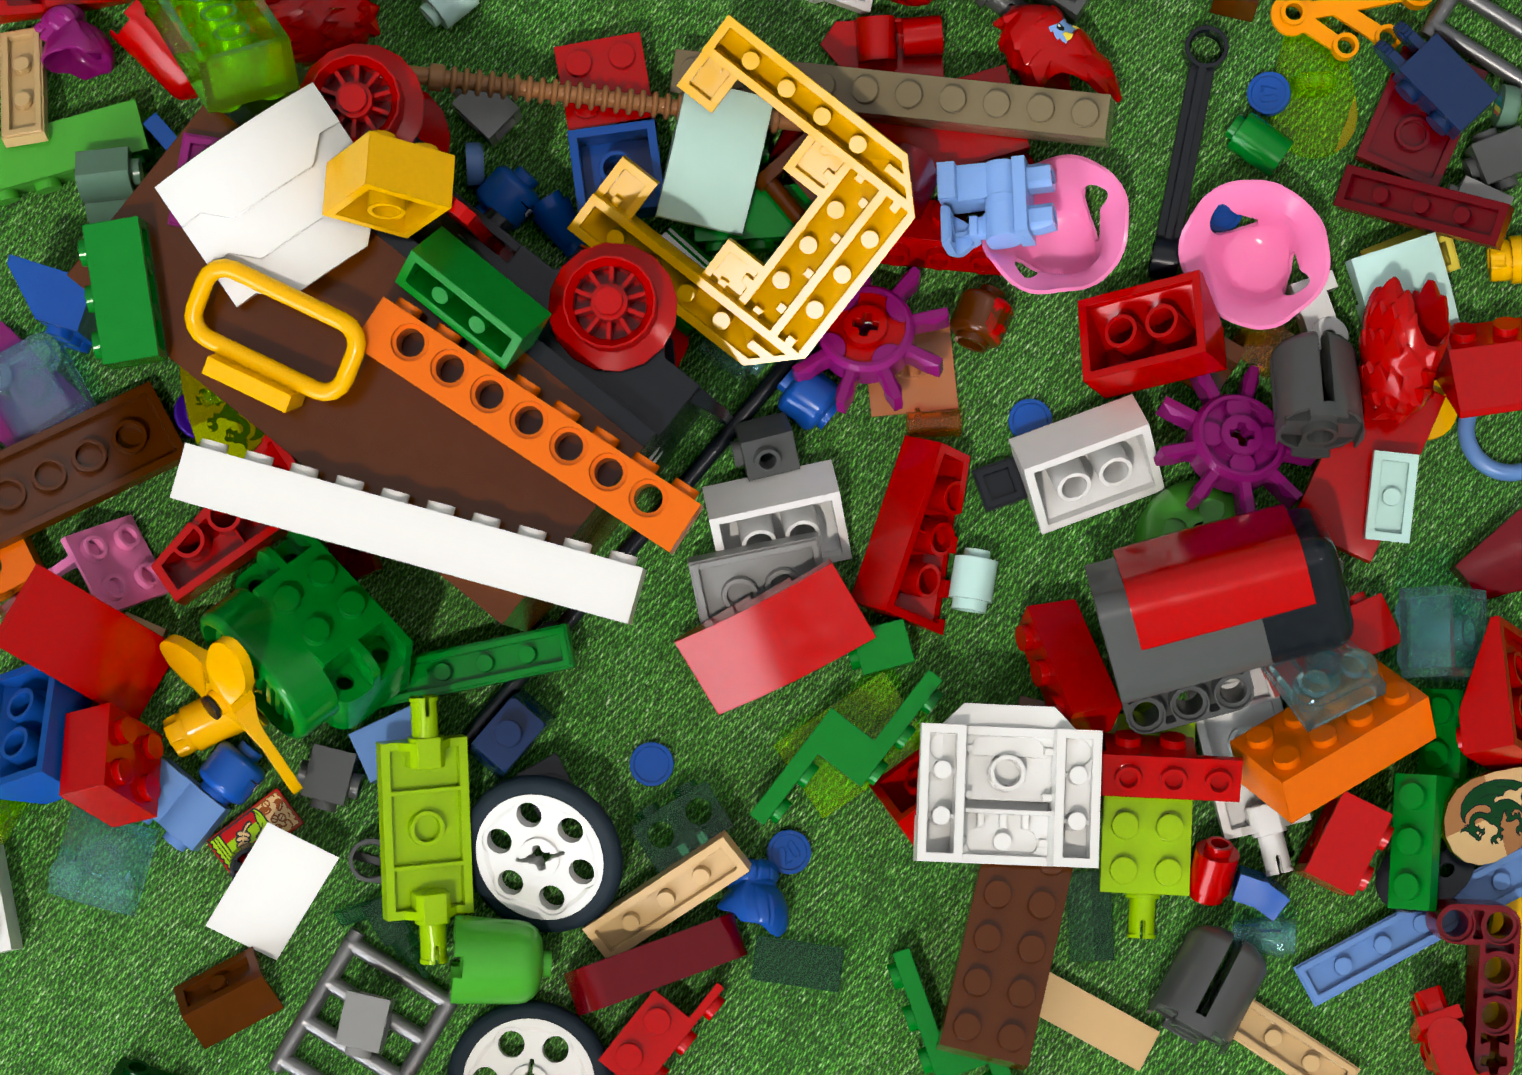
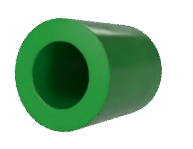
M1252 111L1247 118L1239 114L1224 135L1231 140L1226 147L1268 177L1271 176L1295 142Z

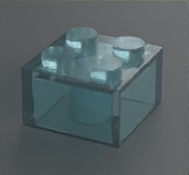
M1450 585L1399 588V600L1396 603L1395 615L1400 625L1401 644L1397 649V662L1402 670V678L1430 681L1469 680L1488 626L1486 590Z

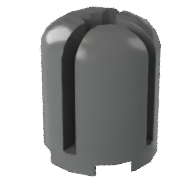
M1316 331L1296 334L1282 340L1276 346L1270 358L1269 371L1275 443L1277 445L1278 441H1280L1281 444L1290 447L1291 456L1306 459L1329 458L1330 449L1342 447L1352 441L1353 447L1356 448L1364 440L1365 426L1358 353L1353 345L1339 334L1324 332L1320 338V350Z
M1202 925L1196 926L1187 933L1155 996H1153L1146 1014L1148 1015L1156 1011L1165 1017L1162 1027L1196 1046L1203 1039L1221 1045L1217 1054H1226L1266 976L1267 964L1255 945L1246 939H1242L1241 943L1237 942L1231 949L1198 1012H1196L1234 938V933L1223 927Z

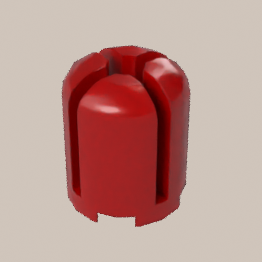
M135 0L123 12L129 20L117 35L112 29L109 34L174 98L179 100H189L203 95L213 84L203 71L153 23L158 17L220 78L231 67L237 49L233 36L197 0Z

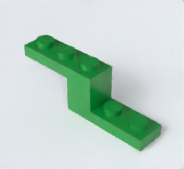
M928 670L875 740L831 708L749 815L763 826H765L769 819L777 824L792 805V802L786 797L794 786L798 784L804 789L820 768L813 763L817 756L859 788L866 781L874 786L889 766L883 760L885 755L893 745L901 751L917 730L910 723L921 710L928 715L943 696V693L937 689L943 680Z
M1423 688V693L1429 696L1437 738L1419 748L1418 774L1395 773L1392 819L1394 831L1391 836L1387 908L1434 912L1437 910L1441 826L1444 823L1449 801L1457 789L1466 783L1468 757L1463 755L1456 741V728L1460 727L1459 709L1466 690Z
M906 947L892 952L894 962L887 964V968L895 990L900 988L905 990L909 1005L901 1008L910 1033L919 1030L924 1047L917 1049V1053L925 1075L933 1072L934 1075H958L986 1064L990 1071L982 1075H1011L1009 1067L936 1049L940 1031L937 1028L910 949Z

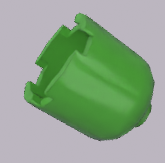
M455 915L452 942H455L454 956L460 957V962H451L450 1003L521 1004L534 998L539 991L542 977L550 978L552 969V951L544 950L539 930L531 923L521 920Z

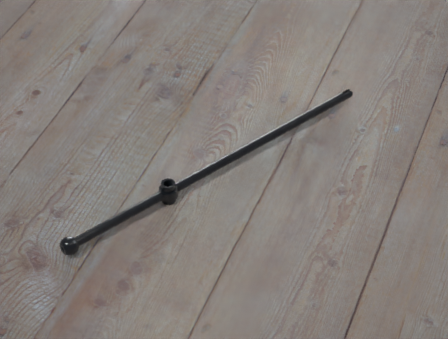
M802 359L777 362L732 415V420L728 424L723 425L679 479L694 487L728 448L730 442L736 438L734 424L751 420L775 393L776 387L792 369V366ZM663 497L649 513L656 511L661 506ZM634 530L617 551L635 556L649 539ZM567 608L557 621L544 622L538 629L566 623L569 624L571 632L586 613ZM531 677L503 683L461 732V734L467 736L468 751L476 737L507 701L525 686Z

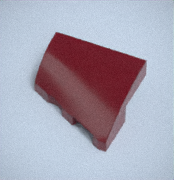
M1522 508L1518 509L1490 535L1481 540L1449 568L1478 602L1522 591Z

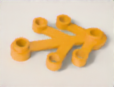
M1276 0L1270 10V20L1273 27L1282 35L1295 37L1304 33L1329 49L1336 60L1345 62L1351 60L1359 50L1357 37L1349 32H1343L1338 35L1317 19L1333 16L1373 42V45L1381 40V33H1390L1394 38V44L1391 46L1396 49L1400 41L1393 31L1395 25L1384 24L1381 26L1360 11L1402 3L1410 10L1418 11L1426 8L1432 0ZM1289 7L1296 8L1300 12V18L1298 20L1289 19L1286 15V9ZM1338 42H1349L1352 47L1351 53H1342L1338 49Z

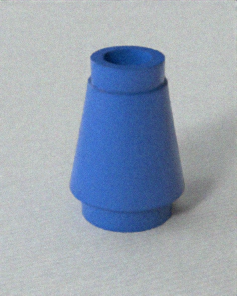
M558 189L534 205L532 212L535 217L532 220L563 251L566 257L574 253L578 247L581 248L579 245H587L567 229L576 217L569 196L564 198Z

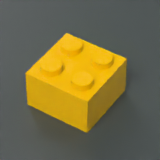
M368 131L327 162L322 215L407 239L452 208L455 155L438 151L436 146L429 143H411L397 139L393 133L388 131Z

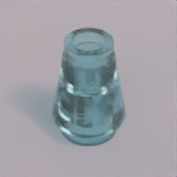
M1285 914L1278 915L1274 921L1268 917L1244 919L1242 921L1233 920L1232 932L1234 933L1232 947H1238L1242 939H1246L1263 954L1284 958V954H1296L1297 921L1293 918H1285Z

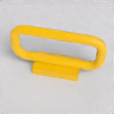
M226 258L211 261L197 275L186 303L184 319L188 332L193 340L201 346L215 352V354L207 357L202 374L286 413L303 405L306 396L324 402L337 400L348 392L355 381L366 348L365 334L358 321L348 313L247 265ZM220 278H230L341 331L346 337L347 347L335 378L330 382H320L208 328L204 322L203 314L215 282Z

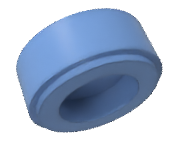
M466 142L467 186H480L485 180L483 144L480 142Z

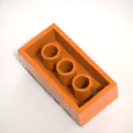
M1372 658L1297 703L1288 706L1273 717L1252 727L1247 732L1231 740L1230 745L1233 757L1243 758L1241 784L1292 824L1437 737L1429 696L1376 658Z

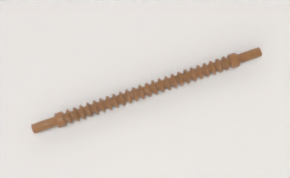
M431 63L430 67L408 65L418 76L419 83L427 85L430 91L441 92L446 87L449 88L450 93H454L455 89H462V94L466 95L468 90H472L475 92V96H480L481 92H486L488 98H492L493 94L497 93L500 94V99L502 100L505 99L506 95H511L514 101H517L519 97H525L527 103L531 101V98H536L539 104H542L544 100H550L552 106H555L557 101H561L565 108L568 107L569 103H574L577 109H580L581 105L585 104L588 105L590 111L593 110L594 106H599L602 112H605L607 108H613L615 114L619 112V109H624L626 115H630L632 111H638L639 117H642L644 112H648L651 118H655L657 114H662L663 119L668 120L669 116L673 115L677 121L682 94H680L677 99H673L670 93H666L665 97H659L657 91H654L653 95L649 96L646 95V90L644 89L641 90L640 94H635L633 88H629L628 92L624 93L621 92V87L619 86L616 87L615 91H610L608 85H604L603 89H596L595 83H592L590 88L584 87L583 82H579L577 86H572L570 80H566L565 85H561L556 78L553 79L552 83H547L545 77H541L540 81L536 82L533 81L532 75H529L527 80H522L520 74H516L514 78H508L507 72H504L502 77H498L493 70L490 71L489 75H484L482 69H478L477 73L473 74L470 73V68L468 67L465 68L464 72H459L457 66H453L451 70H446L444 64ZM772 107L767 133L775 134L778 129L804 132Z

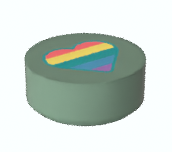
M1502 84L1497 91L1499 96L1493 103L1491 125L1509 130L1514 126L1518 118L1522 93L1519 87Z

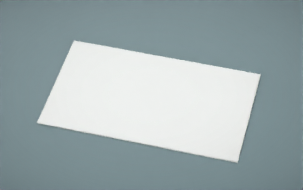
M267 822L206 926L277 960L339 857Z

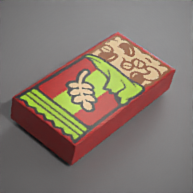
M276 788L206 842L230 873L232 853L240 845L255 843L267 822L291 834L304 825L305 822L282 791ZM249 852L242 854L237 859V862L243 863Z

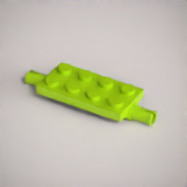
M422 694V698H419V695L409 696L411 736H408L407 739L376 742L383 919L387 922L411 920L415 921L416 925H419V961L423 965H436L435 960H438L439 964L449 962L447 956L446 924L450 923V918L457 914L474 913L467 736L463 734L445 736L438 734V695Z
M1142 702L1136 706V711L1144 712L1149 710L1153 703ZM1119 714L1111 732L1105 733H1115L1122 729L1132 730L1126 721L1125 714ZM1196 722L1144 735L1160 736L1163 732L1173 731L1182 733L1186 737H1193L1195 743ZM1102 796L1099 892L1125 893V898H1129L1127 938L1140 939V924L1142 920V938L1156 939V899H1160V895L1189 896L1193 800Z

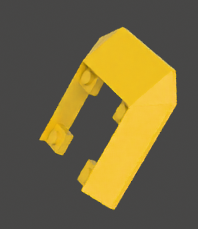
M729 14L676 86L709 112L713 113L737 80H739L806 132L808 136L783 169L816 194L818 197L766 264L730 237L706 269H704L635 215L660 182L624 155L597 191L585 203L567 229L590 247L602 243L631 244L654 256L671 277L678 299L677 315L741 365L805 359L915 219L908 154Z

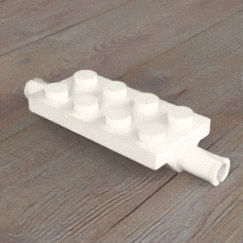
M1261 668L1250 670L1254 686V696L1245 708L1195 723V732L1201 755L1233 757L1230 745L1231 740L1283 711L1280 696L1275 698ZM1229 679L1221 687L1225 689L1233 688L1240 680ZM1192 690L1185 691L1187 700L1193 698L1197 692ZM1242 784L1239 802L1213 801L1223 838L1230 840L1252 834L1253 838L1258 839L1266 877L1294 870L1283 831H1287L1288 825L1312 820L1310 813L1291 824Z

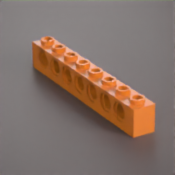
M383 296L362 328L366 339L365 353L664 550L672 555L674 554L704 508L695 501L700 492L677 477L672 484H669L656 475L660 466L636 451L632 458L628 457L616 449L620 443L619 439L597 425L591 433L576 423L581 415L557 399L554 405L550 406L537 397L541 388L520 374H517L513 381L498 372L500 366L479 349L472 355L458 346L463 337L439 322L435 329H432L419 320L423 314L422 310L402 297H399L394 304ZM411 333L422 334L425 341L423 350L416 356H405L402 352L404 338ZM453 358L462 360L464 364L462 377L452 383L444 382L441 377L443 364ZM490 384H498L504 392L502 402L495 408H484L480 403L481 391ZM528 410H538L543 416L541 429L530 435L522 433L519 428L520 417ZM571 435L578 436L583 443V450L580 456L570 461L561 459L558 447L562 439ZM609 461L620 463L623 469L621 480L614 486L606 487L601 485L598 480L599 468ZM647 487L658 488L663 496L661 506L651 513L642 512L637 505L639 493Z

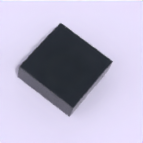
M1013 456L971 471L985 513L1028 498Z

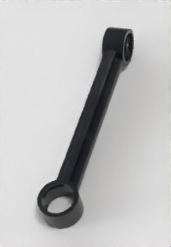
M1204 25L1195 28L1190 32L1183 46L1182 56L1184 63L1188 67V73L1156 236L1150 255L1147 278L1160 280L1176 276L1179 263L1178 244L1185 225L1214 72L1222 66L1229 50L1227 37L1220 29L1214 26ZM1198 37L1212 38L1220 47V57L1212 63L1197 61L1190 52L1191 42Z

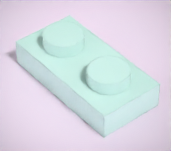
M1373 450L1363 539L1410 543L1419 455Z

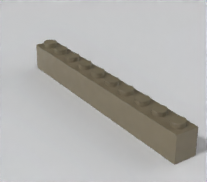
M675 50L670 93L678 98V95L683 94V90L676 85L701 51ZM790 61L867 122L1110 148L1115 102L1111 94ZM739 80L732 87V89L756 94Z

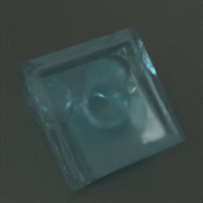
M45 331L33 334L0 353V416L16 443L97 406L64 344L54 340L55 337L46 334Z
M1351 639L1338 648L1267 667H1260L1307 732L1386 694V682L1378 673V664L1375 657L1370 652L1358 648Z
M73 807L57 860L49 870L47 892L90 906L135 916L160 830L132 823L111 827L81 808Z

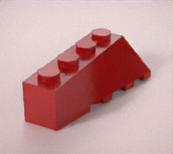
M267 435L261 439L262 442L253 451L273 457L272 466L290 471L292 463L299 464L293 456ZM203 508L193 521L189 522L153 562L151 567L174 601L186 606L256 557L257 552L264 546L270 547L286 536L288 531Z
M905 435L851 594L858 606L894 620L903 619L906 624L943 635L945 619L939 617L942 598H949L951 580L945 578L949 553L956 554L958 537L955 536L953 525L955 515L962 513L970 462L969 455L942 442Z

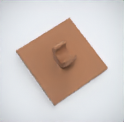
M950 326L915 335L916 346L943 358V372L940 377L927 374L907 364L899 373L894 375L902 388L903 408L894 411L885 399L884 391L879 382L868 384L871 418L958 409Z

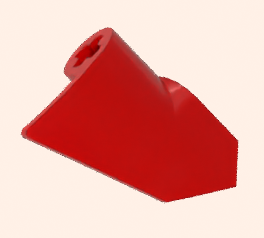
M874 15L859 17L851 21H837L820 44L838 66L944 77L941 15L895 18L894 15Z

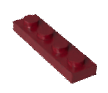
M1350 164L1346 165L1333 203L1338 210L1429 233L1435 232L1436 235L1499 251L1501 250L1514 212V208L1507 203Z

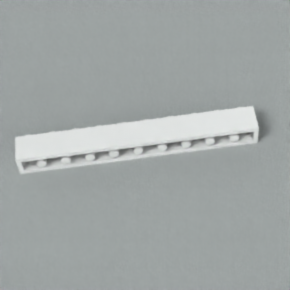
M201 438L199 446L189 443L184 445L170 494L172 499L632 625L647 571L636 566L638 557L614 550L610 551L609 558L590 554L591 544L566 537L563 546L546 542L547 532L519 525L518 532L513 533L499 529L500 519L475 512L471 521L454 516L456 507L428 500L426 508L408 504L409 494L388 488H382L380 496L363 491L365 483L362 481L337 475L335 483L317 479L319 470L296 463L291 464L290 471L272 466L273 457L249 450L246 451L244 459L227 454L229 445Z

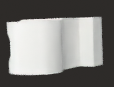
M1330 270L1327 282L1319 296L1295 315L1301 333L1317 332L1319 350L1321 349L1320 338L1324 332L1339 334L1346 340L1349 338L1346 326L1336 318L1328 295L1329 292L1338 287L1333 270ZM1310 278L1290 284L1286 288L1287 295H1294L1300 292L1309 284Z

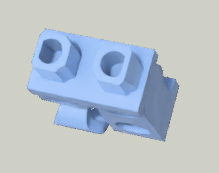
M1024 155L1011 156V159H994L986 163L956 165L954 161L936 162L938 200L942 205L940 207L941 242L949 256L964 257L974 248L980 246L982 240H986L987 245L993 250L1012 248L1021 244L1023 247L1035 246L1037 235L1058 231V219L1054 203L1034 205V194L1050 193L1056 190L1055 171L1051 164H1028ZM985 211L983 216L980 217L976 215L969 216V224L954 216L956 214Z

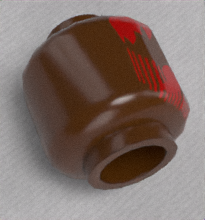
M987 284L981 285L980 289L970 288L962 292L949 323L950 329L955 334L954 340L959 345L978 353L986 352L987 348L992 349L1000 346L1014 313L1011 305L1004 300L1005 293L997 287Z

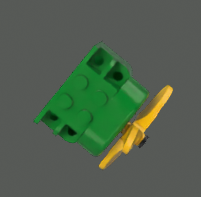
M288 531V539L275 549L268 546L260 549L257 552V562L243 571L237 578L235 590L201 616L200 629L208 650L176 634L168 636L159 645L168 665L202 697L201 703L209 715L215 720L226 715L238 724L263 750L287 787L295 795L303 787L267 735L258 717L257 709L278 730L294 739L306 737L324 722L334 728L350 729L358 725L409 685L413 641L318 539Z

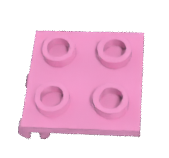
M131 514L63 537L60 541L68 556L48 569L62 577L73 569L78 568L90 594L118 611L169 593L151 567L155 559Z

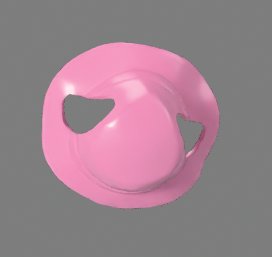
M1064 154L1040 161L1038 163L1052 165L1055 171L1056 190L1050 193L1034 194V205L1054 203L1057 212L1058 231L1037 235L1035 246L1023 247L1021 244L1012 248L993 250L987 245L986 240H982L983 250L1001 275L1010 284L1024 292L1051 294L1090 288L1102 282L1114 270L1125 251L1129 226V202L1126 191L1112 172L1084 156ZM1088 185H1097L1108 193L1106 202L1100 209L1099 238L1085 198ZM1015 262L1022 263L1030 270L1037 272V275L1031 278L1024 277L1017 269Z
M1236 180L1213 189L1195 207L1182 230L1178 244L1179 262L1183 274L1200 270L1203 273L1219 317L1250 329H1273L1288 322L1319 296L1330 272L1331 257L1328 236L1319 215L1295 192L1281 184L1267 180ZM1221 204L1228 206L1237 215L1256 219L1254 223L1225 232L1214 233L1210 228L1212 214L1217 206ZM1295 254L1299 269L1310 278V282L1300 292L1294 295H1286V288Z

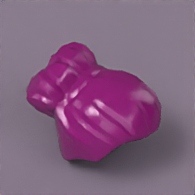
M60 4L50 8L43 14L40 22L34 26L35 31L41 33L40 39L45 42L41 62L47 70L53 73L72 74L84 81L102 74H110L113 71L116 63V54L111 41L99 28L87 22L86 13L75 4Z

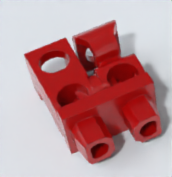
M1440 985L1414 993V1000L1409 1005L1415 1021L1409 1034L1413 1045L1421 1043L1420 1054L1425 1068L1428 1071L1434 1072L1435 1075H1476L1465 1047L1468 1037L1467 1031L1461 1023L1464 1015L1460 1005L1456 1004L1449 1007ZM1487 1071L1478 1075H1490V1073Z

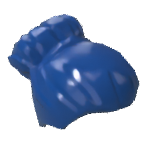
M748 858L752 863L750 871L728 885L729 889L716 907L719 910L734 913L741 922L762 925L770 934L780 937L789 925V908L783 893L777 888L779 868L770 860Z

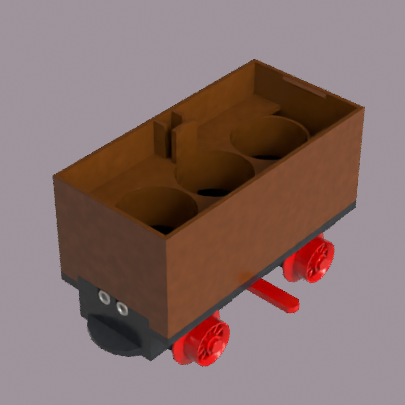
M254 37L249 46L257 56L255 61L229 93L220 86L215 89L111 219L139 216L148 223L168 357L301 464L319 470L318 477L321 480L335 483L337 475L364 482L363 491L380 496L382 488L392 489L409 494L408 504L426 508L428 500L456 507L455 517L471 521L474 512L500 519L499 529L517 533L519 525L547 532L546 542L563 546L566 537L591 544L590 554L596 555L622 521L366 353L355 381L346 394L337 400L325 402L306 396L301 407L286 413L202 374L207 357L215 354V352L193 340L186 328L184 314L195 279L207 263L182 228L167 225L170 209L155 189L158 184L177 170L183 132L223 138L277 102L313 82L353 143L368 131L384 130L393 133L397 139L411 143H429L436 146L438 151L448 154L450 148L451 134L443 110L427 92L421 89L418 76L401 56L379 45L353 43L329 51L312 65L309 70H301L271 45ZM454 191L452 194V208L406 239L371 229L368 247L302 290V292L348 313L358 321L362 328L383 296L394 304L399 297H402L423 311L419 320L432 329H435L440 322L460 335L395 283L411 250L443 226L552 313L535 344L504 370L500 367L498 369V372L513 381L516 375L520 374L541 388L537 395L539 399L550 406H553L557 399L581 415L576 423L591 433L597 425L620 440L616 447L617 450L630 458L637 451L659 465L660 468L656 472L657 476L675 456L672 453L673 449L700 416L724 425L728 424L733 418L729 411L678 368L688 349L689 335L686 337L675 327L678 299L670 275L654 256L631 244L602 243L593 247L581 244L579 246L582 249L578 247L562 268L552 269L508 234L514 225L500 213L489 207L483 215ZM79 259L67 276L85 289V285H91L88 267L82 266ZM218 280L212 288L203 314L204 322L211 330L324 383L330 382L335 378L347 347L346 337L338 329L266 295L257 294L237 308ZM411 333L404 338L402 352L405 356L413 357L423 350L425 344L423 335ZM464 337L458 344V346L472 355L478 349ZM453 358L443 364L441 377L444 382L452 383L462 377L464 372L462 360ZM498 384L486 386L480 394L481 405L488 409L497 407L503 400L504 392L502 387ZM538 410L526 411L519 420L521 432L528 435L538 432L543 425V416ZM574 435L562 439L558 447L561 459L570 461L579 457L583 450V443L580 437ZM615 461L604 463L598 470V480L601 485L606 487L616 485L623 475L622 466ZM649 487L643 489V490L639 493V495H638V497H637V502L639 501V499L643 496V494L647 491V489H648ZM437 572L502 625L525 632L536 630L556 605Z

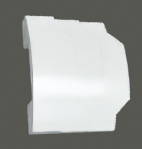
M313 82L253 117L201 152L155 187L207 264L213 260L223 258L238 261L300 291L368 247L371 228L322 215L327 162L350 146L353 141ZM230 278L218 279L237 308L257 294H262Z
M963 703L943 723H920L913 861L1099 868L1103 731L1077 730L1055 707Z

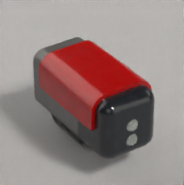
M1283 503L1112 549L1113 558L1084 565L1126 721L1133 731L1143 735L1239 711L1245 708L1254 696V686L1250 670L1338 648L1347 643L1353 634L1354 619L1349 603L1351 591L1344 582L1342 574L1344 572L1343 560L1338 556L1337 549L1321 516L1308 508L1286 510ZM1229 679L1240 680L1233 688L1225 689L1221 687ZM1192 690L1197 692L1189 700L1177 699L1185 691ZM1142 702L1153 703L1149 710L1144 712L1134 711V708Z

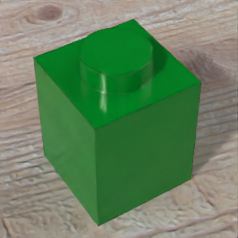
M903 619L871 627L876 638L848 653L852 670L861 668L863 678L915 664Z

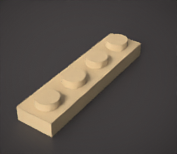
M724 830L608 906L598 918L583 926L582 930L605 959L628 951L748 873L752 863L726 830Z

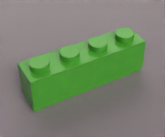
M136 99L49 122V141L6 148L0 136V206L16 203L20 200L19 195L36 191L37 194L56 192L62 189L61 183L75 180V152L128 146L133 158H140L144 167L146 165L145 160L155 158L156 154L150 132L142 124L146 121L143 107Z

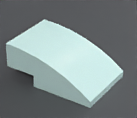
M731 88L715 111L711 113L683 91L655 217L742 236L761 161L772 106L757 94Z
M1435 232L1345 262L1358 304L1355 306L1361 325L1369 296L1376 287H1383L1392 277H1397L1403 291L1409 290L1411 294L1414 290L1421 292L1427 280L1435 281L1440 295L1447 297L1449 323L1453 325L1460 322L1450 280Z

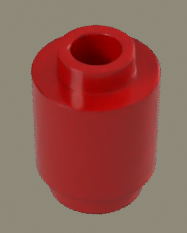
M1212 836L1196 844L1190 866L1189 894L1194 901L1203 905L1216 906L1220 905L1224 898L1230 894L1240 854L1229 840L1219 836Z

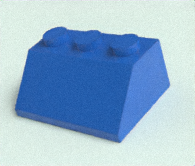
M9 254L7 264L34 318L47 327L45 333L55 337L54 340L63 343L64 347L89 355L90 349L93 348L91 334L93 331H97L95 313L88 311L84 289L67 276L68 272Z
M29 664L0 674V800L49 804L64 799L59 796L66 713L90 708L92 700Z

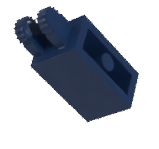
M1399 21L1393 27V31L1398 40L1414 55L1406 61L1389 43L1382 39L1373 46L1374 52L1395 73L1392 79L1397 83L1395 86L1397 93L1407 103L1411 105L1416 103L1428 115L1426 121L1436 133L1441 136L1447 134L1454 140L1499 95L1437 33L1429 41L1425 42L1408 24Z

